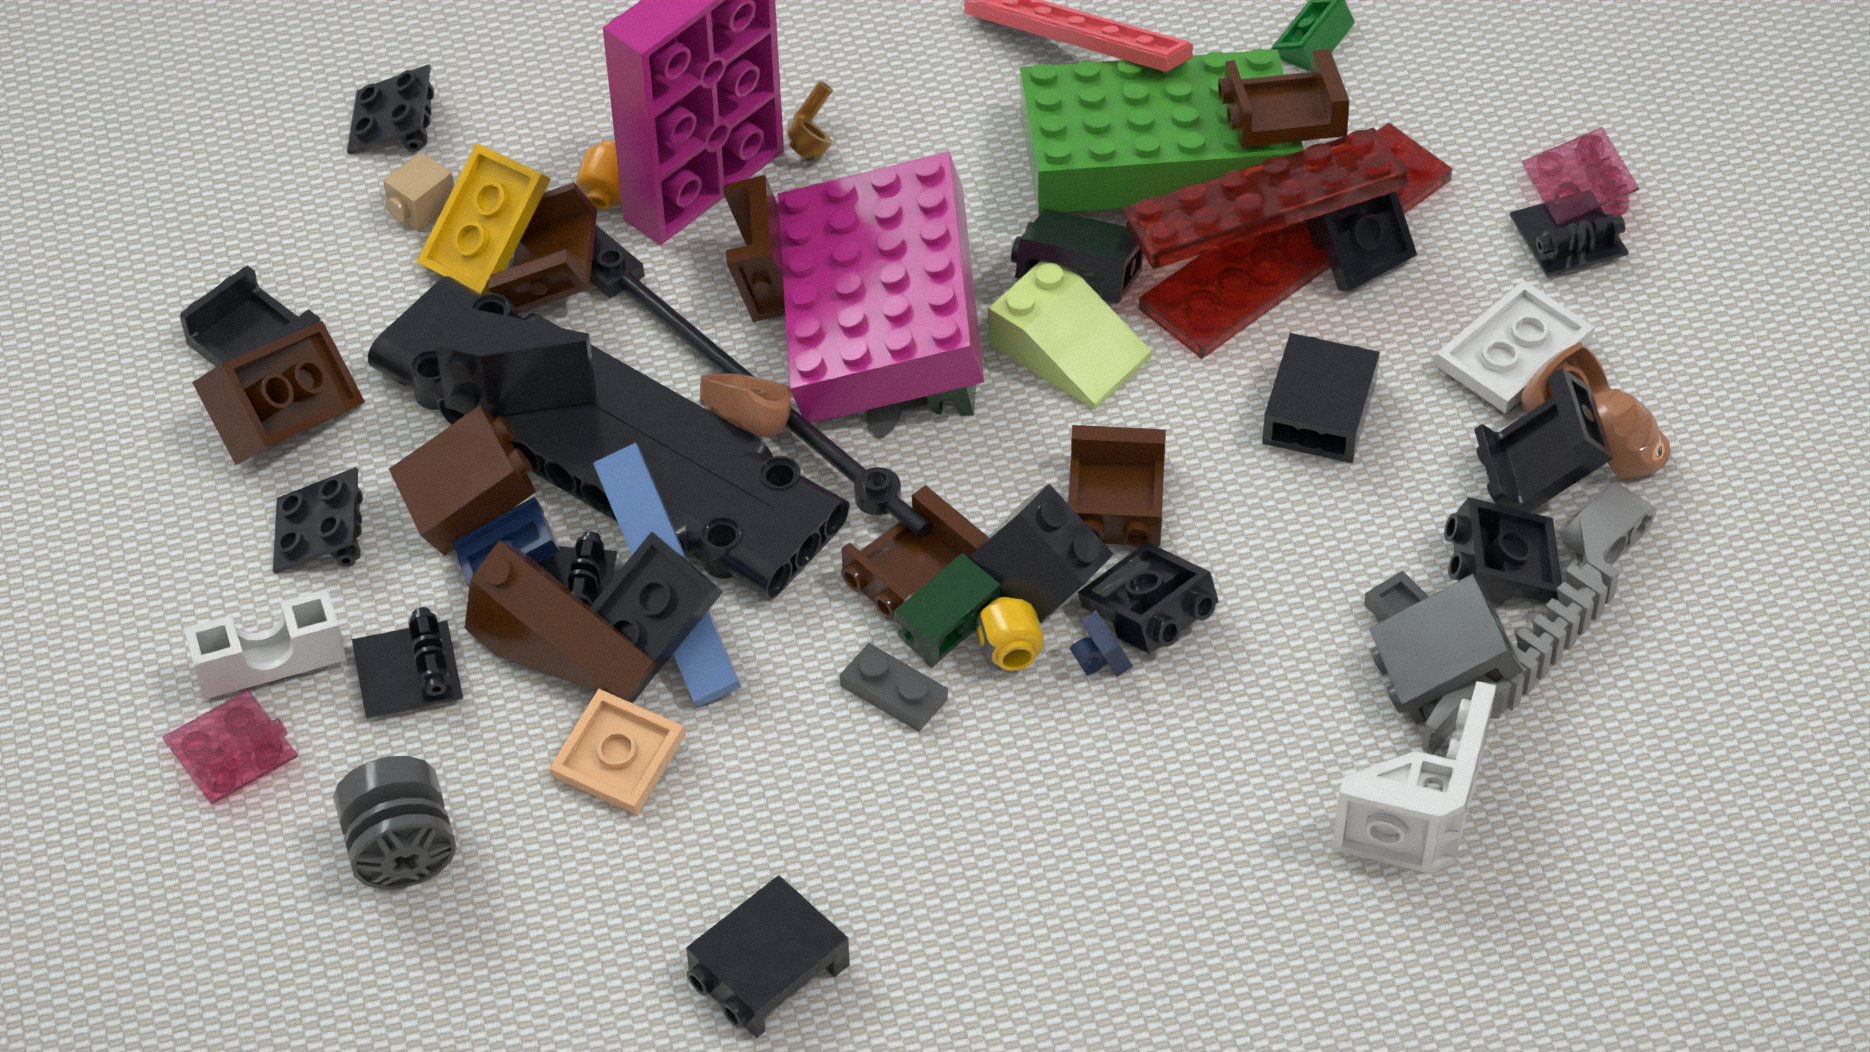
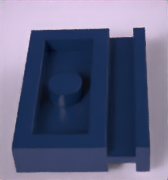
M535 496L452 542L453 547L457 551L458 555L456 556L468 587L471 577L499 540L526 553L538 564L560 551L550 525L544 516V510Z

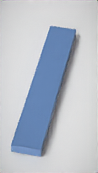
M633 443L594 462V467L631 555L634 554L652 531L688 561L639 446ZM708 610L673 653L691 698L698 708L742 687L711 613Z

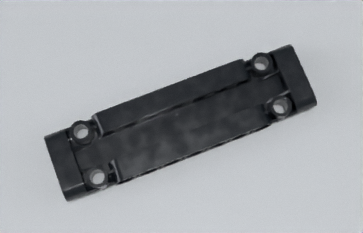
M445 276L438 280L375 339L369 349L368 364L401 385L412 387L419 405L429 410L439 409L443 417L452 425L466 414L455 409L446 408L436 345L455 305L555 327L559 326L535 313H529L523 318L511 311L509 300L503 295L497 293L482 295L458 280ZM591 345L596 387L594 402L501 415L515 433L516 438L511 441L514 449L518 448L524 454L534 474L616 522L618 521L593 463L636 443L643 454L685 555L690 551L702 556L703 567L709 575L726 579L733 577L769 599L778 596L838 533L849 513V501L801 475L799 464L792 458L786 456L773 457L770 449L755 436Z

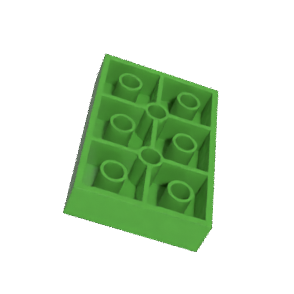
M1254 49L1247 52L1233 53L1210 52L1204 55H1193V58L1168 72L1123 59L1103 62L1081 61L1074 64L1060 65L1038 64L1031 67H1020V111L1038 214H1041L1044 209L1059 212H1077L1302 196L1305 151L1302 141L1242 147L1236 130L1230 131L1228 127L1227 104H1221L1218 95V79L1225 77V61L1235 60L1241 79L1284 75L1278 49Z

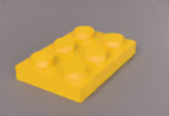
M476 143L416 262L443 276H450L482 295L492 293L488 289L490 275L506 269L551 178Z

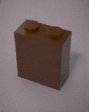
M481 405L389 468L420 536L444 556L455 549L452 545L454 540L513 509L536 493L528 476L533 469L524 454L518 448L514 449L511 443L516 438L514 431L501 415L494 418Z

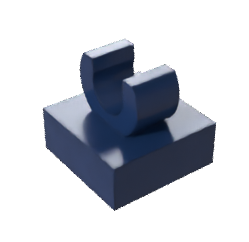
M1097 610L1081 620L1090 637L1075 642L1069 649L1087 676L1100 670L1106 661L1117 677L1133 667Z

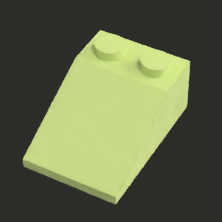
M1041 260L988 308V344L1093 410L1099 407L1151 358L1152 351L1086 281L1057 263Z

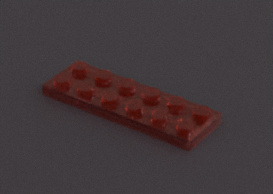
M1373 127L1366 130L1353 131L1348 136L1326 143L1313 144L1304 150L1283 157H1273L1264 163L1243 170L1229 171L1221 177L1186 185L1178 191L1156 198L1143 199L1137 204L1122 208L1125 225L1154 270L1409 186L1406 170Z

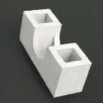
M328 589L280 601L282 609L281 619L272 628L262 632L246 633L238 630L235 627L232 615L185 627L184 631L203 699L213 698L346 661L341 632Z

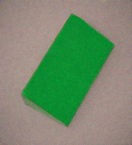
M1309 0L1270 50L1278 49L1281 60L1311 71L1312 50L1330 48L1332 53L1354 25V18L1345 0Z

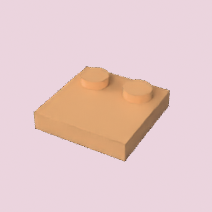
M598 689L549 770L552 778L638 816L684 740L686 732L681 724Z

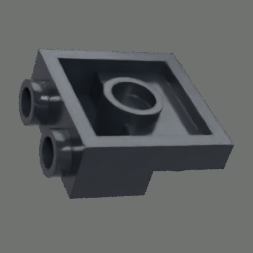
M1369 167L1354 170L1345 175L1347 184L1336 188L1335 185L1319 188L1310 193L1312 202L1301 207L1314 248L1325 249L1339 291H1350L1417 256L1390 172H1371Z
M1471 497L1465 500L1456 513L1449 516L1445 524L1444 537L1446 541L1452 542L1454 545V554L1451 557L1448 568L1450 579L1460 581L1474 574L1490 596L1492 603L1500 605L1511 594L1548 603L1552 598L1558 600L1556 588L1562 584L1553 518Z
M1149 542L1144 543L1077 592L1082 608L1092 613L1097 610L1102 618L1113 623L1118 639L1148 654L1161 646L1168 647L1173 645L1178 640L1182 629L1197 619L1201 621L1208 619L1219 602L1210 571Z

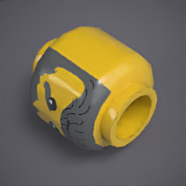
M998 598L985 607L976 619V632L983 656L989 664L1006 671L1024 669L1034 662L1044 647V636L1037 612L1030 603L1022 599Z

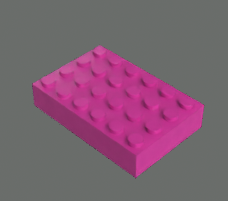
M641 0L620 16L613 18L603 27L623 220L660 246L725 197L723 192L725 184L749 179L784 152L775 0Z
M950 151L778 193L790 390L801 415L810 423L984 383L964 192Z

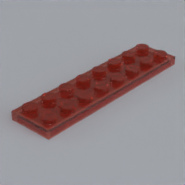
M1388 122L1304 181L1302 196L1280 198L1139 297V310L1194 354L1203 359L1331 267L1325 249L1314 248L1301 210L1302 206L1312 202L1310 193L1329 185H1335L1336 188L1347 184L1345 175L1354 170L1369 167L1371 172L1391 173L1405 214L1450 182L1453 168Z

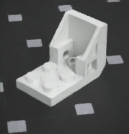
M1476 681L1472 700L1462 698L1455 726L1457 730L1455 737L1451 738L1446 758L1413 751L1343 777L1338 796L1332 850L1432 874L1455 863L1486 745L1496 685ZM1436 783L1441 787V791L1426 788L1424 785Z

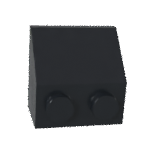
M1048 483L1026 498L968 558L1001 584V598H1017L1030 603L1037 612L1039 622H1041L1079 590L1111 558L1113 553Z

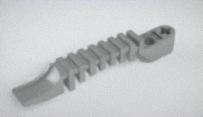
M1613 482L1573 519L1565 532L1563 543L1576 552L1578 567L1572 563L1565 569L1567 583L1563 582L1556 588L1558 601L1552 598L1545 605L1547 618L1539 613L1532 619L1533 633L1524 627L1515 633L1517 647L1513 644L1512 647L1524 672L1505 680L1499 670L1495 668L1445 694L1426 722L1422 750L1433 755L1456 729L1462 698L1472 700L1476 681L1496 685L1491 718L1499 719L1507 708L1513 711L1520 704L1522 693L1527 696L1534 689L1536 678L1541 680L1548 674L1550 663L1555 665L1562 658L1563 649L1569 650L1575 644L1577 633L1583 635L1589 629L1591 618L1596 620L1603 614L1604 604H1608L1615 596L1620 573L1612 565L1646 533L1655 518L1656 507L1618 482Z

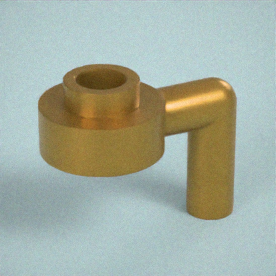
M819 80L793 117V123L787 130V135L791 139L789 146L806 159H810L812 156L822 158L832 144L830 137L812 123L813 118L833 92V89L821 80Z

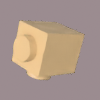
M423 152L417 154L402 167L395 169L389 177L383 180L387 200L385 205L389 214L396 221L405 222L418 232L439 217L454 188L452 172Z

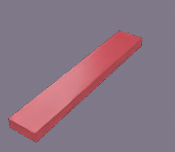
M964 0L965 14L1164 72H1168L1193 58V44L1189 41L1044 0Z

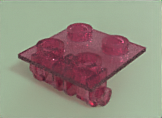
M1603 127L1522 161V165L1557 225L1600 206H1603L1606 212L1612 213L1614 216L1622 215L1629 208V194L1639 190L1638 185Z
M249 689L162 736L164 742L210 805L298 757L296 751L284 737L287 735V731L282 721L278 717L271 720Z

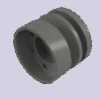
M387 756L368 761L351 770L338 783L333 799L342 834L345 835L344 840L353 875L362 884L378 889H400L412 886L439 874L452 861L457 850L454 834L450 826L448 813L444 809L443 796L436 771L425 760L411 756Z

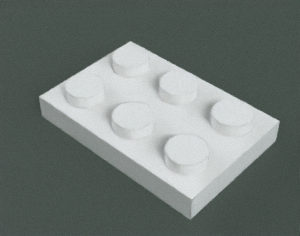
M1523 280L1436 353L1434 365L1506 414L1521 401L1522 392L1529 380L1547 360L1581 342L1585 346L1593 339L1595 327Z

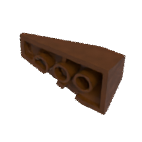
M500 540L470 579L464 628L500 658L564 679L596 692L598 689H601L626 701L631 699L657 664L529 555Z

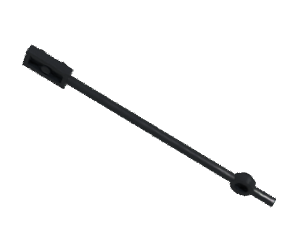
M596 225L590 282L609 298L624 290L721 373L755 377L640 281L645 276L643 263ZM792 407L790 408V416L786 427L854 483L855 503L861 511L870 515L890 513L918 538L921 539L928 535L932 524L901 499V482L895 472L882 467L866 470Z

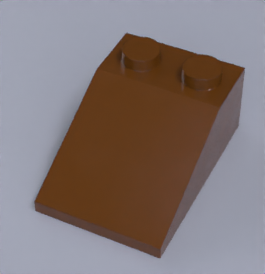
M323 320L222 363L192 382L235 465L262 454L365 403Z

